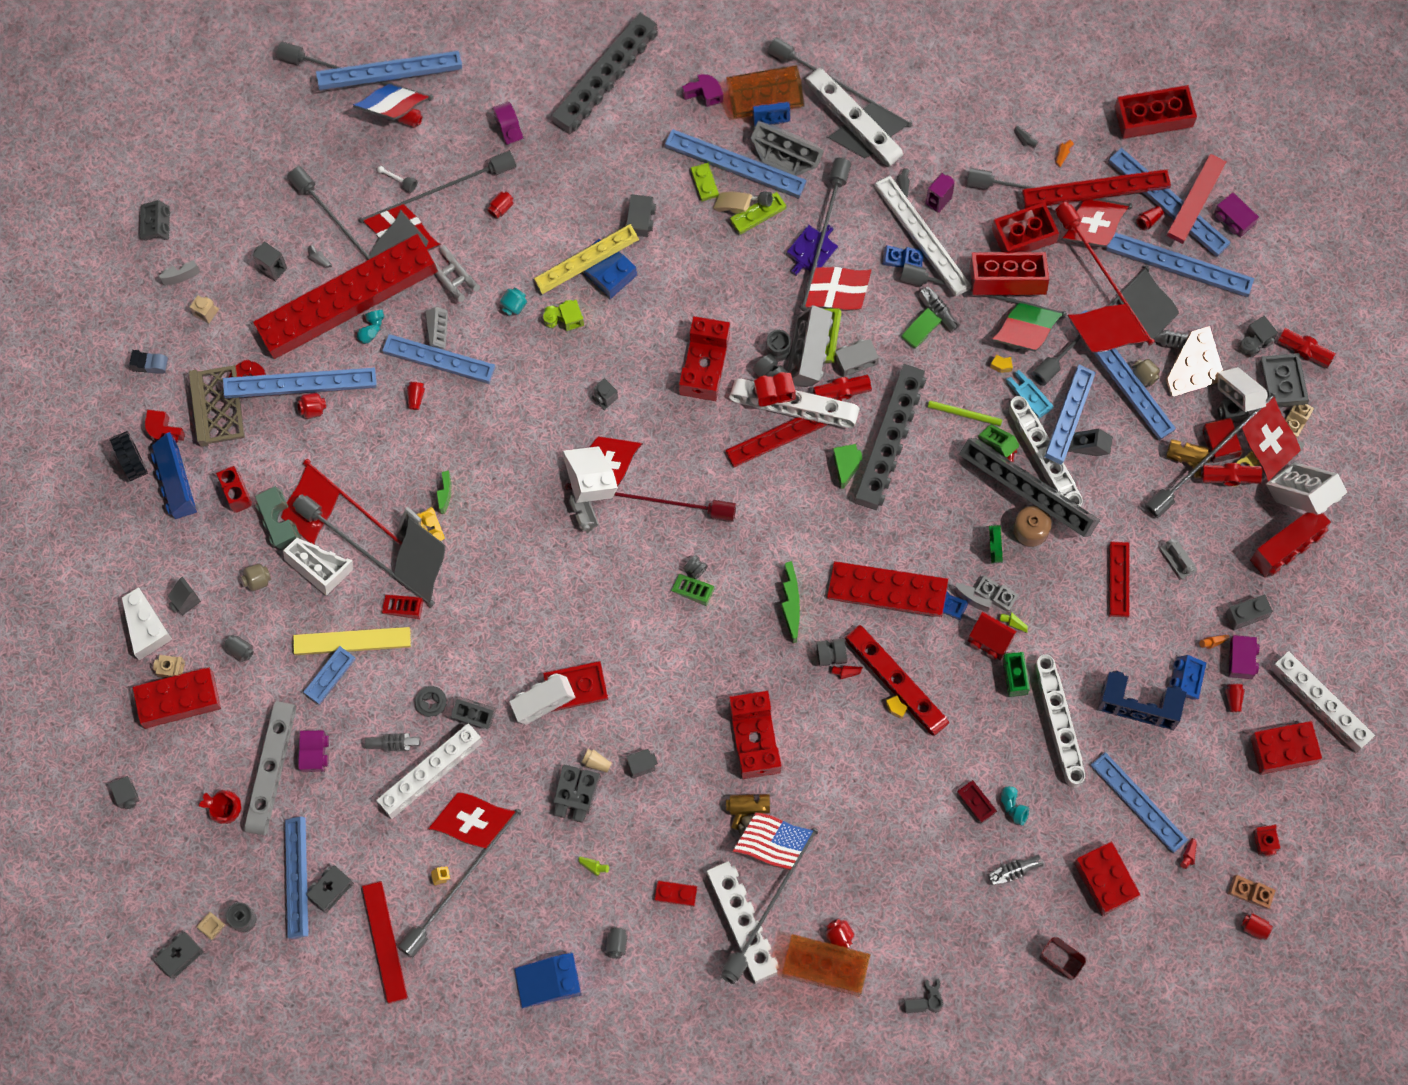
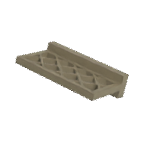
M235 365L204 371H189L197 442L201 447L209 446L211 443L245 438L240 397L228 400L223 396L224 388L220 393L212 389L218 381L223 383L221 377L225 372L232 371V377H237ZM212 375L215 379L208 386L204 383L203 376ZM210 391L218 395L212 404L206 401V396ZM221 398L228 402L222 411L215 407ZM231 405L237 409V413L233 418L225 414ZM212 409L220 413L214 422L208 418V414ZM222 416L230 420L224 429L217 424ZM235 423L239 426L240 433L230 434L228 429ZM215 426L222 431L218 437L211 438L210 432Z

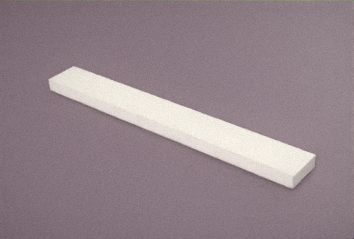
M888 176L876 182L874 185L876 190L956 297L971 289L972 285L892 177Z

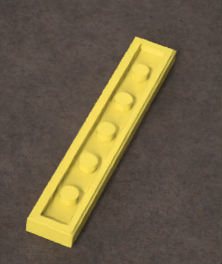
M631 224L537 276L534 280L541 293L544 294L633 244L639 238Z
M410 627L294 635V655L335 653L339 646L347 652L411 647Z

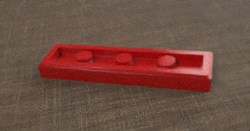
M1110 541L1109 617H1129L1130 542Z

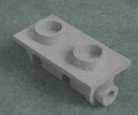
M574 494L571 495L569 502L574 512L579 513L576 515L580 529L586 531V533L591 532L599 523L590 501L576 503Z
M1170 539L1166 542V545L1160 548L1181 580L1198 570L1177 539Z

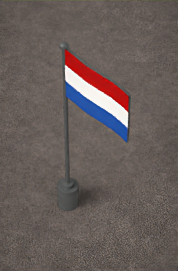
M284 41L280 42L277 49L276 57L278 59L299 65L305 59L333 69L342 68L307 57L305 52H303V47ZM379 81L377 83L386 86L376 90L363 101L353 104V107L395 120L407 114L415 106L427 100L432 101L434 96L386 81Z

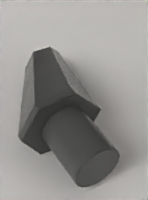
M1017 125L1015 133L1025 146L1029 144L1036 148L1039 141L1031 138L1032 135Z
M903 168L902 173L897 176L901 191L908 198L910 183L908 175L910 170Z

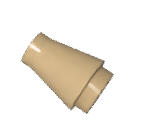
M588 749L581 762L585 767L606 773L612 762L608 761L594 749L593 751Z

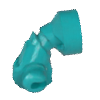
M383 309L365 313L366 321L371 323V325L359 328L356 334L359 341L367 344L376 337L381 330L379 327H381L382 320L385 317Z
M1006 786L1001 791V802L1004 804L1006 813L1009 812V815L1013 818L1014 823L1023 826L1028 819L1029 807L1022 804L1016 807L1018 790L1013 786Z

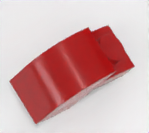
M147 410L145 428L155 443L169 432L176 443L178 440L184 441L185 433L182 428L168 426L169 416L166 412Z

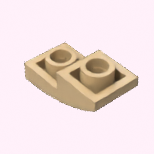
M722 192L719 194L713 209L718 212L730 210L734 214L746 212L750 206L752 195L741 192Z
M1307 404L1294 405L1286 418V422L1296 438L1314 410L1313 407Z

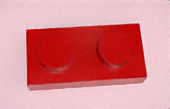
M658 881L655 901L695 907L697 886Z

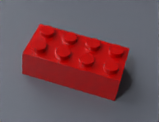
M1189 85L1119 96L1114 106L1122 139L1192 128L1197 119Z
M972 252L970 276L972 295H1047L1050 279L1046 252Z
M1306 512L1260 546L1250 561L1264 578L1269 574L1274 576L1281 570L1280 568L1284 564L1287 566L1299 553L1303 554L1313 542L1318 543L1323 539L1324 535L1329 531L1328 526L1331 524V521L1324 513L1317 515Z
M210 667L133 687L139 721L144 729L221 709L214 673Z

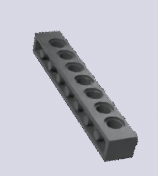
M640 12L552 114L553 124L568 134L577 131L581 126V121L591 115L592 108L602 102L603 95L613 89L614 82L624 76L625 69L628 66H632L636 61L637 55L639 53L642 54L646 50L648 42L650 40L653 41L657 37V23ZM577 112V114L571 115L570 113Z
M903 364L859 487L855 504L876 511L878 505H883L886 496L883 495L884 488H889L892 479L889 478L890 471H895L897 461H895L896 454H901L903 444H900L901 440L907 437L909 428L906 427L907 423L913 420L915 411L912 410L914 404L918 405L921 394H918L919 389L924 388L927 380L924 377L925 370ZM911 385L914 387V389L908 390L905 388V386ZM906 402L908 406L903 407L899 403ZM895 418H899V419H901L903 422H902V423H895L893 420H894ZM894 435L897 439L890 440L887 436ZM889 452L891 456L884 457L881 453ZM881 468L885 472L878 474L875 470ZM875 485L879 489L872 491L869 487Z
M968 438L959 453L960 456L1083 537L1091 536L1100 522L1099 518L977 438Z

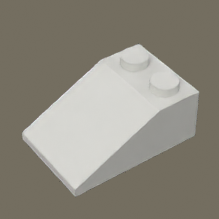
M600 447L565 450L562 452L576 503L613 498L618 487L613 470Z

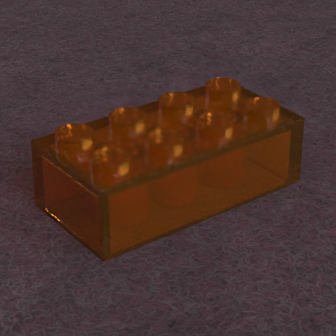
M792 934L782 977L860 997L871 954Z

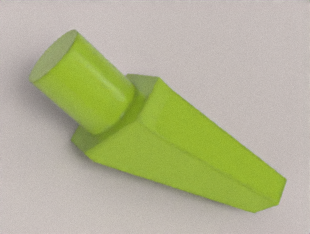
M1011 612V615L1001 614V622H1008L1009 626L1028 633V626L1014 613Z
M579 857L580 864L596 876L600 875V873L609 872V865H602L599 861Z

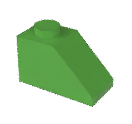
M856 444L833 448V457L841 489L846 487L858 470L860 461H862L861 450H857Z

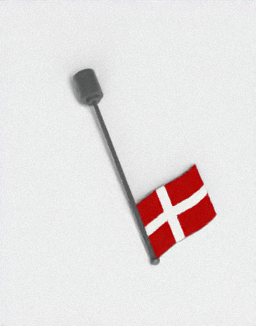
M508 150L489 158V167L366 217H360L359 222L365 223L380 238L394 223L401 210L428 240L426 249L430 250L438 247L441 244L428 233L418 217L405 204L489 170L491 173L495 172L498 175L516 168L513 155Z
M835 158L833 161L829 181L834 186L804 300L802 306H800L801 311H805L812 305L819 308L824 307L845 311L862 309L872 269L816 268L837 189L846 185L852 163L845 158Z

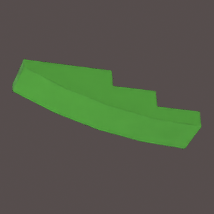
M792 561L784 564L788 582L783 583V590L787 601L782 603L781 609L792 641L796 643L800 621V598Z

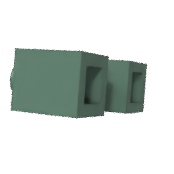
M274 486L255 496L257 500L256 508L264 517L262 522L266 530L270 532L269 540L274 547L276 546L283 550L296 538L301 539L296 524L288 519L282 523L278 522L279 513L288 508L283 492L279 488Z

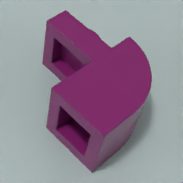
M699 74L697 75V82H689L682 86L684 100L702 95L706 107L723 103L721 86L713 76Z
M507 101L492 107L505 143L508 145L524 139L512 104Z

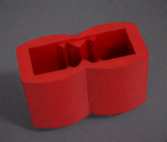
M780 372L773 377L760 376L754 380V389L759 406H770L796 399V391L791 373Z

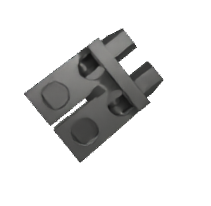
M563 764L554 799V815L565 818L567 809L575 810L572 820L583 823L586 815L590 813L601 778L600 773L584 769L581 773L580 768Z

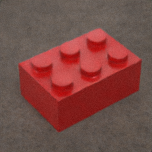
M1045 202L994 219L992 224V231L1001 252H1032L1057 243L1059 231Z
M1312 721L1257 731L1250 737L1260 775L1318 764L1323 759Z
M1112 841L1078 857L1074 861L1102 916L1137 900L1141 896Z

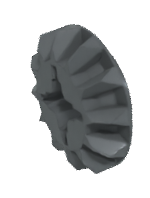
M428 686L419 691L415 704L421 714L427 717H436L444 711L447 699L445 693L440 688ZM433 695L434 701L437 703L432 704V707L429 709V704L425 701L430 700Z

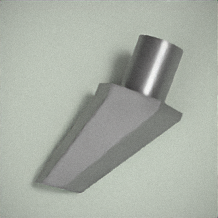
M314 245L307 248L310 253V260L324 268L332 267V264L321 251L316 250Z

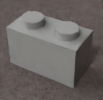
M861 339L849 347L842 346L835 353V359L843 377L878 365L879 362L878 354L871 339Z

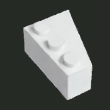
M296 538L283 550L284 560L326 596L353 570L352 560L341 558L331 551L329 553L319 549L318 546Z
M139 587L122 597L134 655L138 660L173 640Z

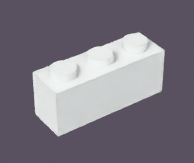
M1239 367L1218 372V390L1243 411L1247 412L1266 407V389Z
M553 674L548 677L547 681L533 685L531 690L517 694L515 699L510 701L517 721L527 725L574 699L575 695L567 677Z

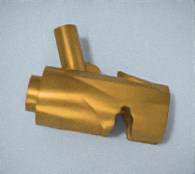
M1171 439L1166 458L1180 463L1182 461L1187 462L1194 469L1211 452H1208L1209 448L1188 442L1182 448L1181 441ZM1201 468L1194 473L1195 479L1202 477Z
M753 794L730 795V799H726V811H730L731 815H735L731 828L738 830V825L741 824L742 818L748 816V814L770 813V794H760L758 802L754 800Z

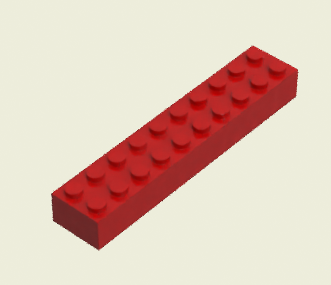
M417 233L253 321L272 357L276 359L437 273L438 270Z

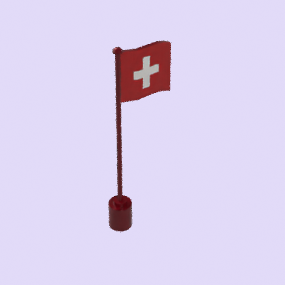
M598 436L590 447H600L613 470L618 487L625 477L635 453L643 443ZM571 482L570 484H565L566 490L572 489ZM618 492L614 494V496L708 510L711 519L734 522L737 503L713 500V503H709L708 506Z

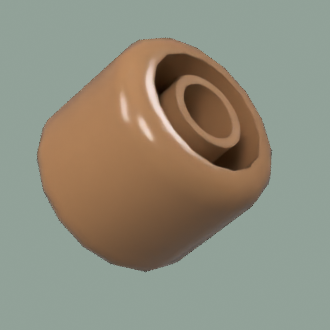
M1038 506L1025 507L1018 513L1015 519L1013 532L1021 544L1028 547L1039 546L1049 536L1052 521L1049 514Z

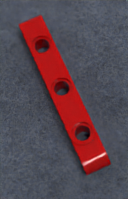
M858 625L844 637L848 645L895 696H898L901 703L908 706V710L932 736L937 735L949 724L945 715L864 627ZM871 648L876 653L874 655H868L865 652V650ZM893 677H899L902 680V682L899 684H895L892 682L891 679ZM924 705L928 711L922 713L918 710V706Z

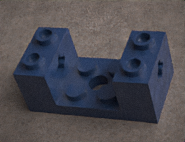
M1109 671L1103 683L1097 711L1174 731L1181 720L1186 691H1182V688L1177 686L1167 687L1161 696L1159 708L1156 704L1138 703V700L1133 698L1124 699L1129 676H1125L1120 671Z

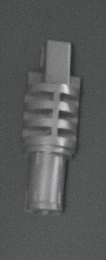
M930 287L920 291L918 295L925 306L938 318L942 319V322L948 327L950 332L955 331L960 326V323L955 320L950 313V308L946 307L947 305L943 303L944 301L940 299L939 295Z
M1164 330L1154 340L1161 343L1162 346L1181 350L1188 334Z
M410 733L385 734L383 737L365 738L366 749H383L386 752L410 751V746H421V739L419 737H410Z
M1038 854L1026 860L1017 859L1001 865L999 868L988 873L991 885L1011 882L1026 876L1031 870L1043 867V861L1036 863V861L1041 860L1040 855Z

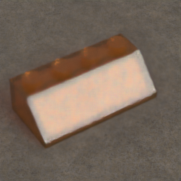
M797 65L726 77L727 94L733 119L753 116L754 106L789 102L790 109L805 107Z

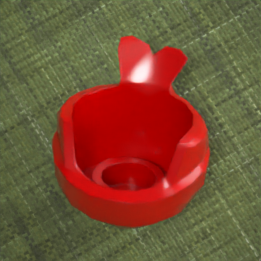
M221 790L213 797L205 793L203 795L204 800L199 803V807L209 808L210 818L219 824H230L235 821L241 812L240 798L234 792L228 790Z

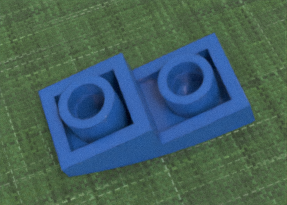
M889 245L884 247L883 265L904 268L905 263L922 267V251L909 247L905 249Z

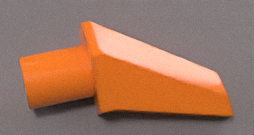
M1071 140L1059 145L1056 164L1059 168L1070 153L1069 149L1074 145Z
M1229 634L1206 637L1204 640H1200L1199 645L1202 648L1212 649L1229 640L1230 637Z

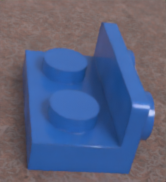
M789 102L754 106L752 110L754 126L757 125L758 121L767 124L790 122Z
M1190 655L1179 656L1174 662L1173 675L1169 686L1180 687L1182 691L1187 692L1186 697L1197 700L1200 696L1206 662Z

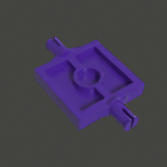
M810 225L806 227L786 253L796 262L795 267L790 271L795 276L798 275L802 268L810 272L812 270L822 232L817 231ZM827 225L816 268L823 267L838 248V245L828 238L834 230L833 227L830 228V225Z

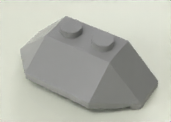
M760 121L757 122L751 137L763 163L795 176L817 168L824 153V150L813 142L780 127Z

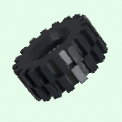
M128 431L110 438L113 450L130 482L148 474L140 453Z

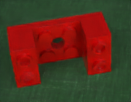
M693 316L685 368H682L679 383V394L681 396L717 401L730 336V322ZM707 359L710 361V365L702 367L700 361Z
M768 690L730 696L729 706L742 780L780 774L782 765L779 748L775 740ZM758 733L761 739L759 742L753 743L749 739L750 735Z

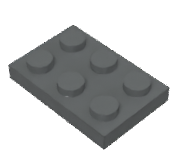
M1299 353L1261 356L1260 361L1268 397L1271 395V392H1275L1277 394L1275 399L1279 407L1308 404L1309 398Z

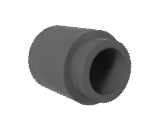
M229 636L224 644L226 652L241 662L248 661L254 653L253 645L239 636Z
M610 928V932L607 934L605 951L606 954H609L610 958L621 959V956L626 954L628 935H626L625 929Z

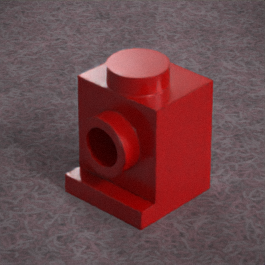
M1276 824L1257 827L1253 831L1258 855L1264 854L1265 857L1274 856L1281 849ZM1266 837L1271 838V844L1266 842Z

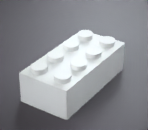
M1296 462L1266 483L1276 503L1317 515L1324 513L1330 505L1340 501L1342 496L1348 493L1338 473Z

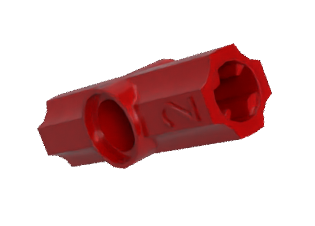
M1287 328L1283 330L1277 341L1278 344L1294 351L1295 354L1299 353L1303 360H1312L1327 369L1336 354L1319 345L1313 337L1301 336Z
M864 375L850 379L847 377L837 378L832 383L813 387L814 395L842 401L844 398L848 400L854 395L871 392L872 387L869 376Z
M1226 463L1223 466L1203 465L1202 480L1203 483H1223L1226 486H1238L1241 483L1261 484L1262 467L1241 466L1238 463Z

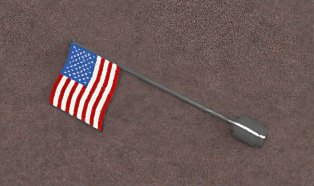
M755 813L732 850L734 853L748 855L768 865L787 869L789 872L741 953H731L722 967L720 976L726 982L734 984L742 976L748 965L744 954L814 835L818 834L817 828L809 830L793 826L771 815Z

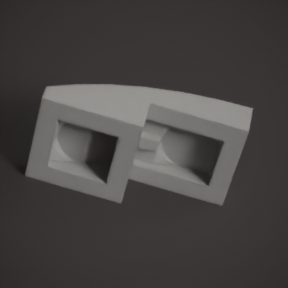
M956 583L954 592L961 599L981 611L989 612L991 600L973 595L974 587Z

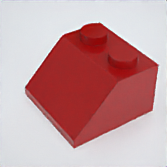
M982 611L967 641L970 642V646L974 649H982L987 652V656L991 659L1002 660L1013 642L1017 631Z

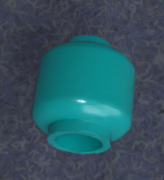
M515 287L507 289L500 299V304L503 306L501 310L510 316L512 313L519 315L527 304L526 294Z

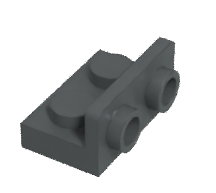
M160 200L142 204L140 239L146 241L160 237L168 240L170 207Z

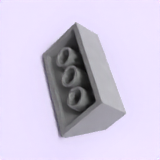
M812 305L797 316L787 372L791 373L794 386H813L821 381L823 377L822 366L826 360L825 350L830 340L828 334L833 324L831 311Z

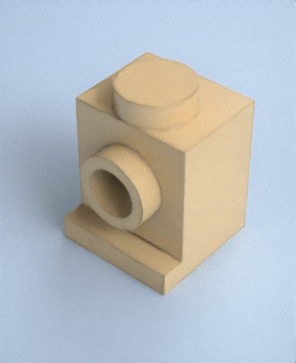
M198 295L190 305L193 315L208 324L219 310L218 307L214 306V302L211 299Z
M159 655V660L154 661L153 670L161 678L183 674L185 660L179 656ZM166 663H170L168 668H165Z

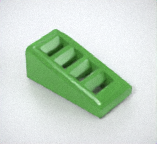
M992 424L978 435L984 443L1005 457L1011 455L1019 447L1014 435Z
M679 574L671 591L707 607L715 588L708 583ZM682 580L686 581L683 589H679ZM689 583L693 584L690 591L686 592ZM697 586L699 587L697 594L695 595L693 594V592ZM702 590H706L704 596L701 597Z

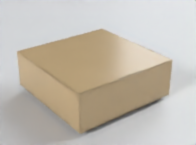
M209 912L197 928L213 940L226 925Z

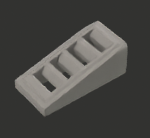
M434 307L426 311L430 346L445 349L448 312L439 307Z
M409 507L405 508L397 529V533L403 539L407 532L409 517L421 526V518Z

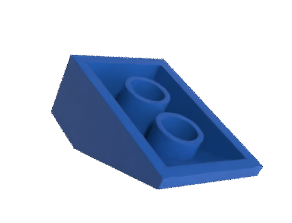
M598 239V240H597L596 242H594L592 245H594V244H596L597 242L601 241V239ZM618 251L582 273L611 299L637 276V268Z
M573 952L515 968L522 1008L582 996Z

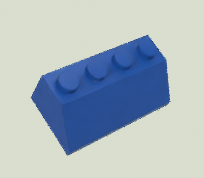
M170 432L166 433L152 445L154 452L151 453L154 464L157 463L159 468L156 470L159 481L162 480L163 482L161 491L163 497H167L168 503L165 504L169 515L172 514L175 519L197 513L178 444Z

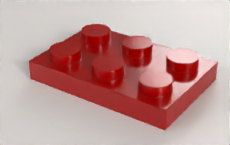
M601 661L543 673L545 681L553 674L567 677L575 695L574 699L551 712L609 700Z

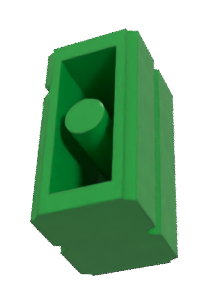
M1024 652L1004 654L1002 662L1006 686L1008 687V697L1028 695L1030 686Z

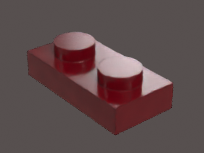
M974 780L957 791L959 797L980 824L997 813L995 807Z

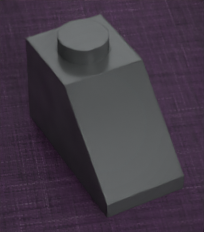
M1099 428L1075 432L1068 452L1091 456L1111 454L1113 436Z
M183 576L168 595V598L171 600L169 603L170 607L175 613L179 611L182 616L201 602Z

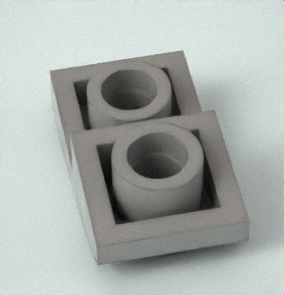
M194 260L182 265L179 270L174 265L166 268L159 275V278L164 286L172 285L194 277L200 273V270Z
M985 575L981 577L974 591L978 596L991 600V603L1006 611L1011 609L1018 597L1017 593L1003 584L1000 586Z

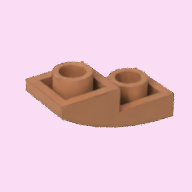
M1234 875L1228 894L1257 906L1270 909L1276 890L1259 882L1254 883L1239 875Z

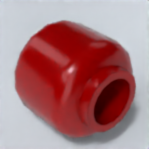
M318 393L302 395L300 400L297 401L298 412L306 419L322 416L323 409H326L325 398H321Z
M838 918L826 926L825 936L833 948L841 947L844 950L853 944L851 940L855 934L846 920Z

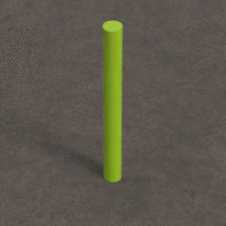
M930 400L928 403V408L997 426L1002 424L1003 419Z

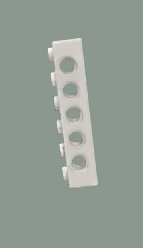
M1289 651L1271 668V671L1356 754L1375 736Z
M468 723L378 798L377 802L389 817L393 819L483 743L481 737Z
M728 861L707 870V875L738 947L742 951L747 943V937L751 936L759 920L755 921L752 915L755 913L751 902L747 903L744 897L747 892L743 883L739 884L736 877L739 874L735 865L731 866ZM725 881H731L733 887L726 890L722 887V884ZM733 899H738L741 901V906L733 908L730 902ZM746 917L749 920V924L741 926L738 920ZM762 926L755 936L758 940L757 943L750 945L744 954L748 962L747 967L755 984L777 975V969H779L776 958H771L769 954L771 947L767 938L763 940L760 933L763 931ZM757 954H762L766 960L764 963L759 964L755 962L754 957Z

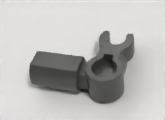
M936 979L937 985L931 987L929 980H926L925 988L929 992L927 994L928 1000H925V998L904 1000L905 1014L926 1012V1010L932 1013L939 1012L943 1007V999L941 998V993L938 992L941 981Z

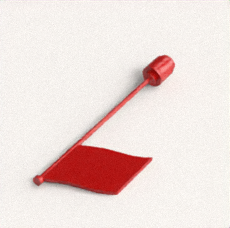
M1068 202L1060 204L1055 209L1057 212L1056 216L1066 230L1075 229L1123 302L1121 305L1105 306L1082 314L1067 315L1091 352H1104L1128 344L1147 342L1149 346L1154 344L1155 340L1150 338L1079 230L1078 226L1080 225L1081 218L1072 204Z
M309 459L303 462V465L306 467L300 483L287 501L288 508L283 510L281 518L284 521L289 519L295 523L299 534L308 542L315 545L317 536L324 523L319 519L309 522L301 516L293 507L295 500L301 494L310 497L322 507L321 516L327 520L334 509L339 494H341L400 546L402 545V541L316 469Z

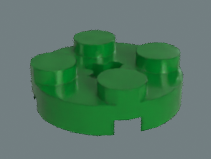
M992 525L989 526L991 564L1003 563L1001 526Z

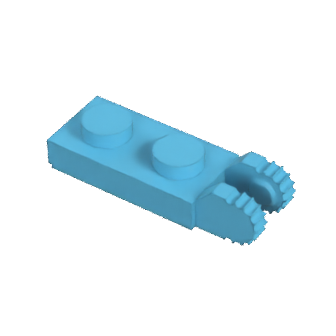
M1020 370L1015 372V376L1021 381L1022 385L1019 386L1011 377L1006 379L1007 384L1014 390L1015 394L1027 400L1038 419L1053 409L1052 403Z

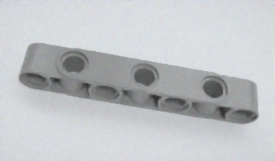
M279 701L274 703L245 823V832L266 836L295 718L296 704ZM280 726H283L284 731L280 734H276V729ZM275 764L273 771H266L268 765ZM266 802V807L263 810H257L259 803Z

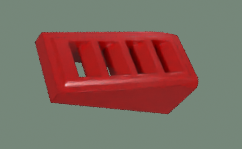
M385 595L382 614L420 620L424 603L423 598ZM390 600H394L392 610L388 609ZM401 601L400 609L396 610L397 602ZM405 602L408 603L407 611L403 610ZM412 603L415 604L414 611H411Z

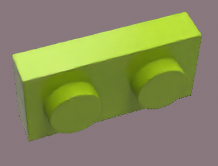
M709 163L691 167L701 202L718 197L719 193Z

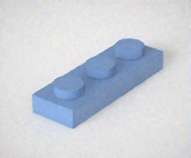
M339 646L305 689L304 693L320 705L356 658Z

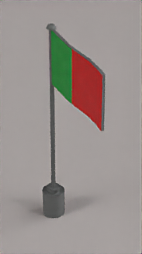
M905 263L900 281L921 287L923 283H927V280L946 285L943 280L928 277L929 273L926 272V268ZM986 295L1018 304L1007 317L999 333L992 338V341L1034 352L1044 344L1056 322L1061 317L1067 315L1065 310L1062 312L1000 295Z

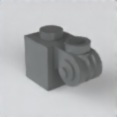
M1265 315L1249 325L1246 332L1250 337L1242 339L1239 350L1242 354H1250L1251 357H1254L1261 351L1260 348L1263 346L1269 347L1276 341L1275 337L1278 332Z

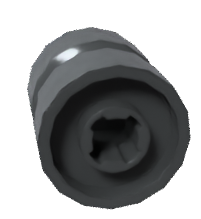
M784 330L770 332L766 342L767 355L771 354L778 362L787 359L791 349L789 334Z
M771 354L760 359L753 368L758 377H773L780 372L788 373L781 365L778 366V361Z
M844 638L833 639L831 643L827 640L816 642L820 667L829 666L832 662L835 664L847 663Z
M234 903L228 908L226 913L227 922L238 932H249L256 925V914L245 903Z

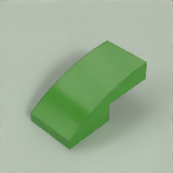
M927 308L904 332L901 338L916 349L928 337V334L941 323L942 319L938 318Z
M449 471L442 472L444 490L437 491L441 514H445L451 497V475Z

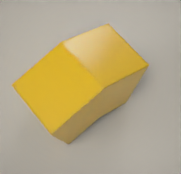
M996 354L990 368L999 373L1012 372L1011 357L1003 358Z
M898 696L886 700L890 713L902 720L908 706L902 704Z
M439 867L431 871L434 885L447 883V880L450 879L448 867Z

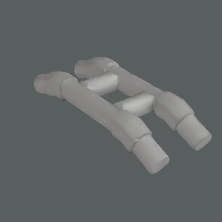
M445 245L442 246L439 250L450 265L441 270L435 262L438 270L435 275L455 299L463 302L465 296L456 287L465 282L471 289L478 292L480 286L463 269ZM456 270L460 276L451 282L446 275Z

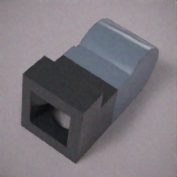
M132 350L129 366L133 372L164 374L168 357L162 354L142 353L140 350Z

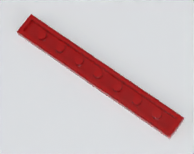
M1168 169L1022 189V195L1026 209L1043 202L1048 206L1064 202L1069 203L1169 189L1171 183Z

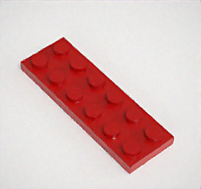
M834 561L827 598L846 603L942 617L949 579Z

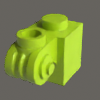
M577 299L564 301L558 307L548 306L544 309V324L548 328L556 327L557 321L564 323L566 331L584 326V319Z

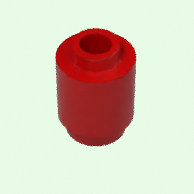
M413 108L397 120L402 124L415 128L421 124L423 115H421L420 110Z
M500 191L488 204L487 211L496 219L502 217L514 204L512 201L513 197L506 191Z
M1253 913L1250 916L1246 914L1241 923L1244 926V932L1260 940H1267L1273 929L1269 921Z

